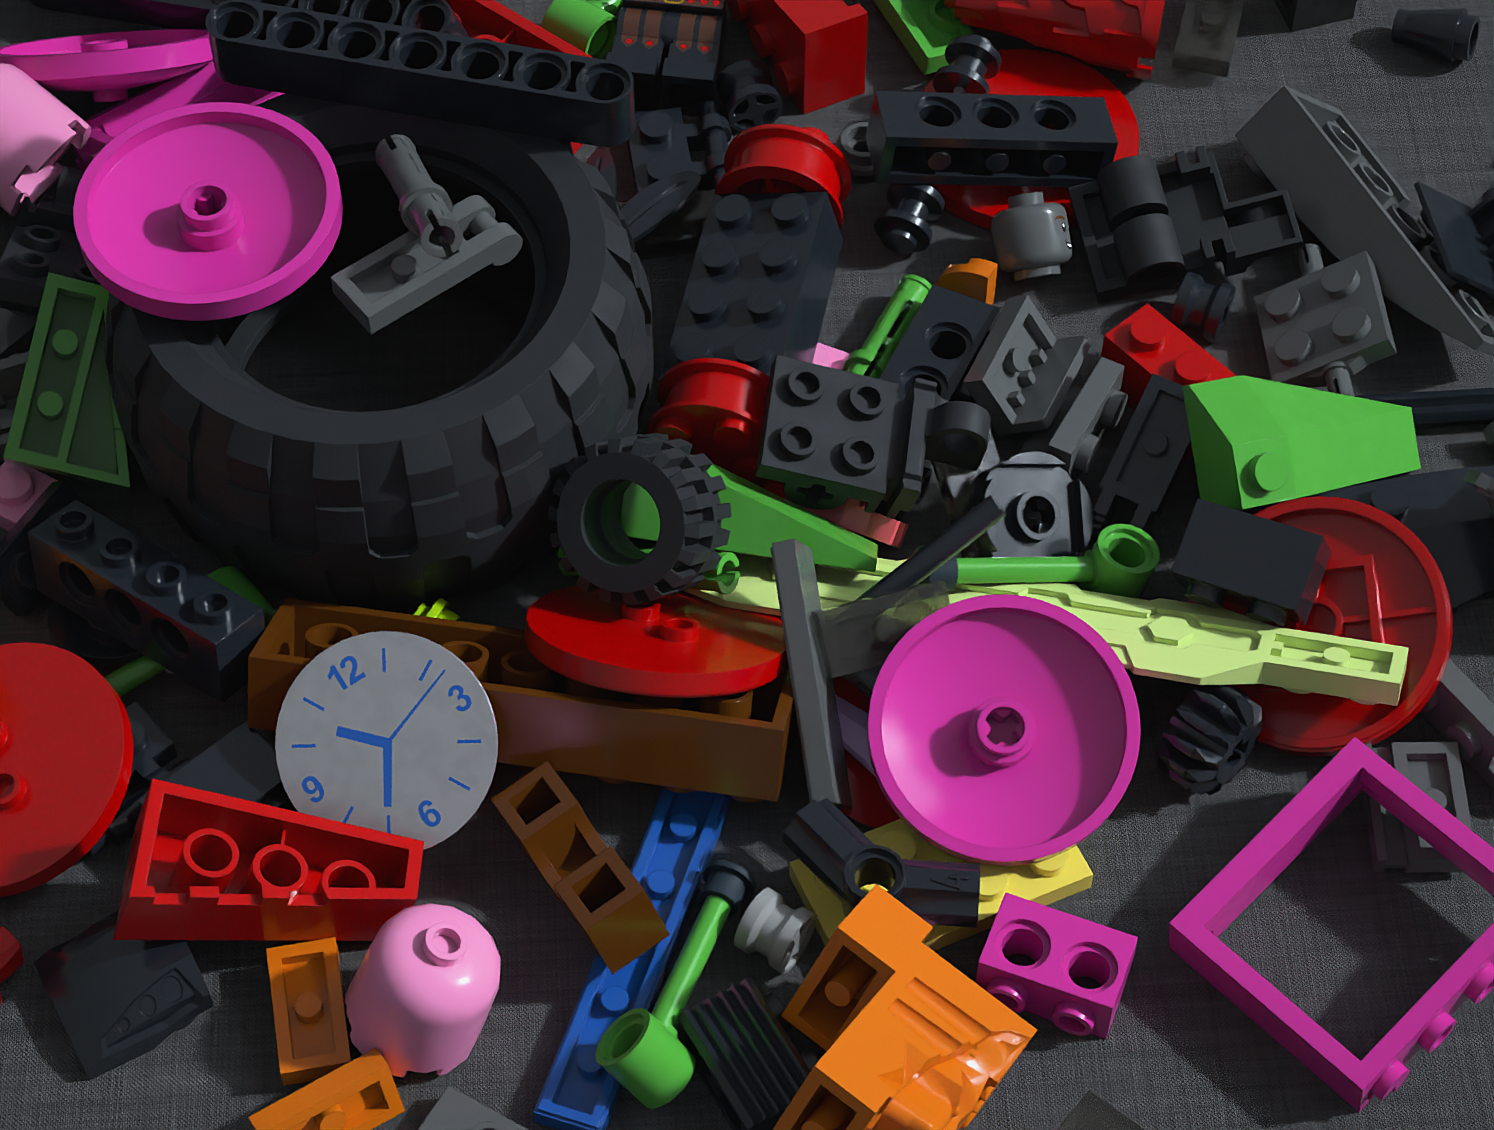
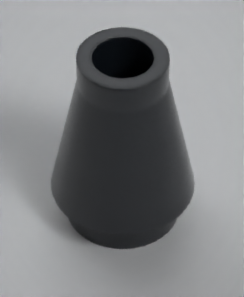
M1466 8L1435 10L1398 9L1393 22L1391 39L1392 42L1405 44L1451 64H1455L1457 60L1470 61L1478 41L1480 17L1468 15Z

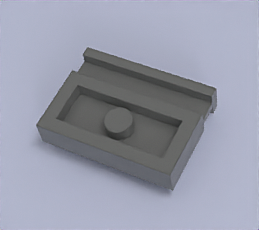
M1391 742L1389 748H1372L1371 743L1366 745L1472 830L1458 742ZM1362 790L1374 873H1384L1385 868H1403L1404 873L1463 872Z

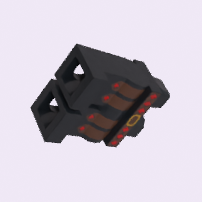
M622 0L623 7L618 17L616 36L612 51L607 53L606 60L624 65L630 70L634 80L647 81V91L634 94L635 110H657L662 87L663 109L681 107L682 115L699 116L698 106L700 103L706 100H717L716 81L721 71L723 48L726 39V1ZM680 85L704 87V95L697 99H686L678 95L676 90Z

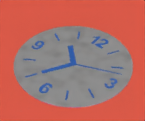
M393 631L369 632L347 638L327 648L307 664L296 677L287 692L278 716L275 738L276 761L284 789L298 812L424 841L423 850L446 840L468 822L484 800L491 785L497 763V724L494 711L483 686L467 665L452 652L429 639L409 633Z

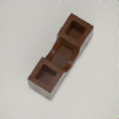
M548 761L491 798V801L521 849L612 975L670 935L645 890L612 846L607 848L590 823L579 802Z

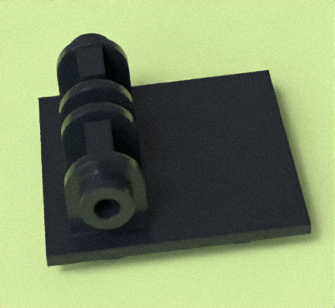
M1419 181L1416 182L1414 187L1423 208L1420 211V215L1426 227L1433 233L1440 251L1437 259L1442 270L1452 280L1471 284L1483 290L1489 297L1494 299V188L1487 190L1482 195V202L1471 208Z

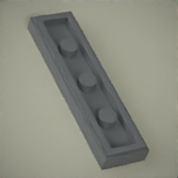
M796 539L772 543L770 549L810 802L814 799L822 801L828 798L839 810L853 808L813 552L811 548Z

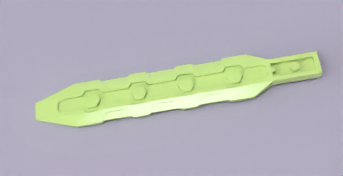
M644 539L641 545L655 546L657 541ZM714 549V551H716L717 553H721V552H731V551H724V550ZM732 552L737 556L739 566H723L722 568L724 571L740 572L738 584L730 594H719L715 591L697 589L685 590L687 593L723 607L781 616L772 557ZM877 558L875 572L814 564L823 619L830 620L907 559L896 561ZM1062 582L956 584L952 591H933L929 597H918L913 588L865 625L870 626L874 632L904 636L925 617L961 600L999 594L1026 596L1059 606L1086 622L1110 645L1124 668L1129 669L1136 675L1197 685L1265 684L1283 687L1287 691L1298 694L1314 692L1350 698L1357 703L1365 705L1379 703L1393 706L1398 705L1409 647L1276 627L1225 608L1218 609L1201 604L1163 598L1149 601L1081 590L1077 585Z

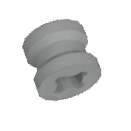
M767 887L754 898L743 915L735 934L734 946L747 954L754 952L763 954L767 957L771 968L785 974L796 964L807 947L817 923V915L804 907L790 908L784 904L780 893Z

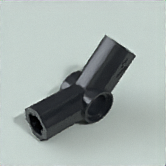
M828 798L822 801H816L815 799L796 813L791 824L783 831V843L842 902L845 917L868 894L860 888L865 885L877 884L888 890L886 892L930 925L977 928L980 864L901 859L899 854L890 848L874 845Z

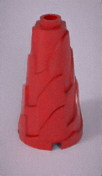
M945 0L946 8L955 9L954 19L961 20V23L964 25L1021 38L1035 46L1070 54L1092 65L1124 72L1126 77L1151 81L1153 67L1141 65L1139 60L1140 57L1147 59L1155 58L1165 0Z

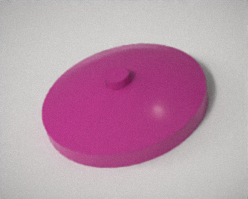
M164 28L93 33L28 41L0 47V63L11 64L17 67L44 89L51 91L92 92L94 102L128 99L127 89L164 81L193 71L213 61L206 28Z
M208 102L176 107L157 113L130 126L114 137L93 158L79 182L73 207L74 226L81 253L87 267L102 287L117 299L140 311L159 317L187 321H209L244 315L269 306L294 292L306 283L328 258L339 236L343 214L339 178L330 154L323 144L305 127L287 116L259 106L231 102Z
M1008 594L984 595L952 603L925 617L911 628L893 648L879 672L872 692L867 723L868 749L875 777L885 798L902 821L922 839L947 854L966 861L996 866L1024 865L1055 857L1075 847L1094 833L1111 815L1131 781L1137 763L1141 733L1140 713L1131 680L1122 662L1104 638L1086 622L1059 606L1035 598Z

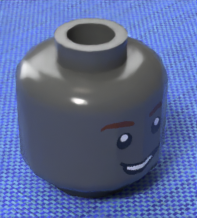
M1032 192L1008 197L1009 209L997 212L991 219V231L998 267L1004 272L1013 273L1014 281H1026L1061 274L1060 265L1066 263L1072 257V245L1065 208L1056 202L1044 203L1043 192Z

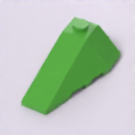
M1245 375L1182 386L1199 494L1202 500L1235 510H1243L1421 469L1411 407Z
M712 464L707 470L710 477L721 475L727 489L718 492L721 504L730 503L732 517L722 519L721 528L730 531L728 544L715 549L772 557L770 549L772 543L796 539L812 549L814 564L875 572L878 544L715 464ZM632 482L623 496L621 523L627 537L657 541L660 532V518L656 504L645 489Z

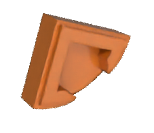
M971 258L967 264H950L942 272L935 285L992 305L995 298L998 264L980 258Z

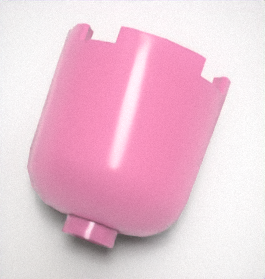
M0 63V206L11 216H15L20 208L19 202L22 203L25 196L30 198L31 203H35L59 180L63 166L58 161L71 144L80 151L83 149L91 134V126L22 70L5 63Z
M427 903L408 907L387 920L372 941L345 995L346 1013L352 1027L349 1035L352 1044L362 1055L377 1048L387 1062L391 1074L398 1077H404L407 1071L428 1073L437 1070V1075H444L465 1061L482 1031L499 989L501 957L493 937L474 917L455 907Z

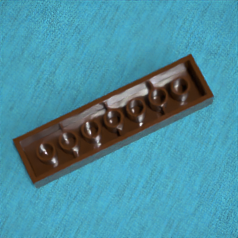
M293 598L284 599L248 656V728L270 730L275 735L278 716L288 690L300 672L317 655L332 645L356 635L369 632L393 631L417 635L443 646L462 660L474 673L483 686L494 711L498 733L497 763L526 766L534 770L548 761L557 774L569 772L597 776V778L607 783L621 784L633 781L661 785L667 790L677 793H690L697 790L729 795L741 802H758L761 800L777 802L795 738L797 715L789 666L771 682L736 694L697 698L637 695L589 685L548 668L527 648L525 630Z

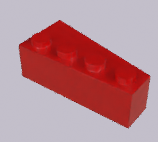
M153 778L135 826L113 940L314 941L335 937L336 941H373L379 929L387 920L403 909L414 906L418 895L424 841Z

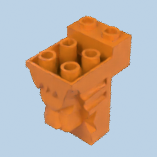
M876 884L836 928L781 1015L827 1052L815 1064L773 1130H959L960 1128L965 1130L1037 1032V1029L926 946L923 942L933 929V926Z

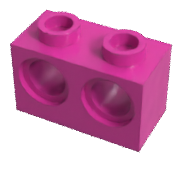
M1005 892L978 962L976 984L1015 1013L1026 1011L1052 1020L1058 1028L1073 1035L1086 1036L1093 1034L1106 1039L1132 968L1138 937ZM1013 954H1022L1030 957L1035 963L1029 966H1018L1009 962L1006 957ZM1090 977L1099 982L1101 987L1085 989L1076 985L1072 979Z

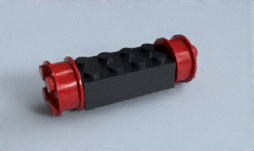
M765 124L743 130L733 138L726 150L724 157L725 174L717 183L711 198L660 376L658 401L661 409L651 417L646 430V434H668V440L681 438L692 444L690 455L704 453L713 464L760 487H764L770 480L757 477L755 473L771 366L777 355L813 363L843 244L840 232L843 219L841 204L849 195L852 185V171L846 157L829 141L828 136L822 130L814 127L801 128L785 124Z

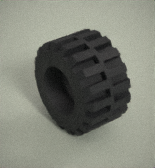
M660 433L608 439V441L595 443L585 448V455L573 457L564 467L570 477L557 479L552 492L558 495L560 500L559 504L549 505L548 520L557 521L558 532L549 534L552 547L562 546L566 555L559 561L560 565L566 573L577 571L580 574L576 585L586 593L599 589V600L608 603L623 600L624 605H638L683 592L684 589L695 587L705 579L702 572L715 569L722 557L714 549L728 544L730 531L721 528L722 519L732 517L730 503L721 504L718 492L727 489L721 475L709 476L707 470L713 463L704 453L690 455L691 443L681 438L668 440V434ZM632 482L638 484L649 493L658 509L660 532L657 543L650 554L639 550L633 545L625 534L621 523L620 509L622 498Z

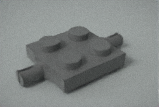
M1305 244L1308 255L1302 247L1298 248L1295 253L1301 273L1300 278L1254 297L1272 381L1307 388L1327 387L1328 392L1356 397L1353 392L1351 377L1367 365L1397 353L1375 264L1365 250L1324 267L1320 247L1316 244Z

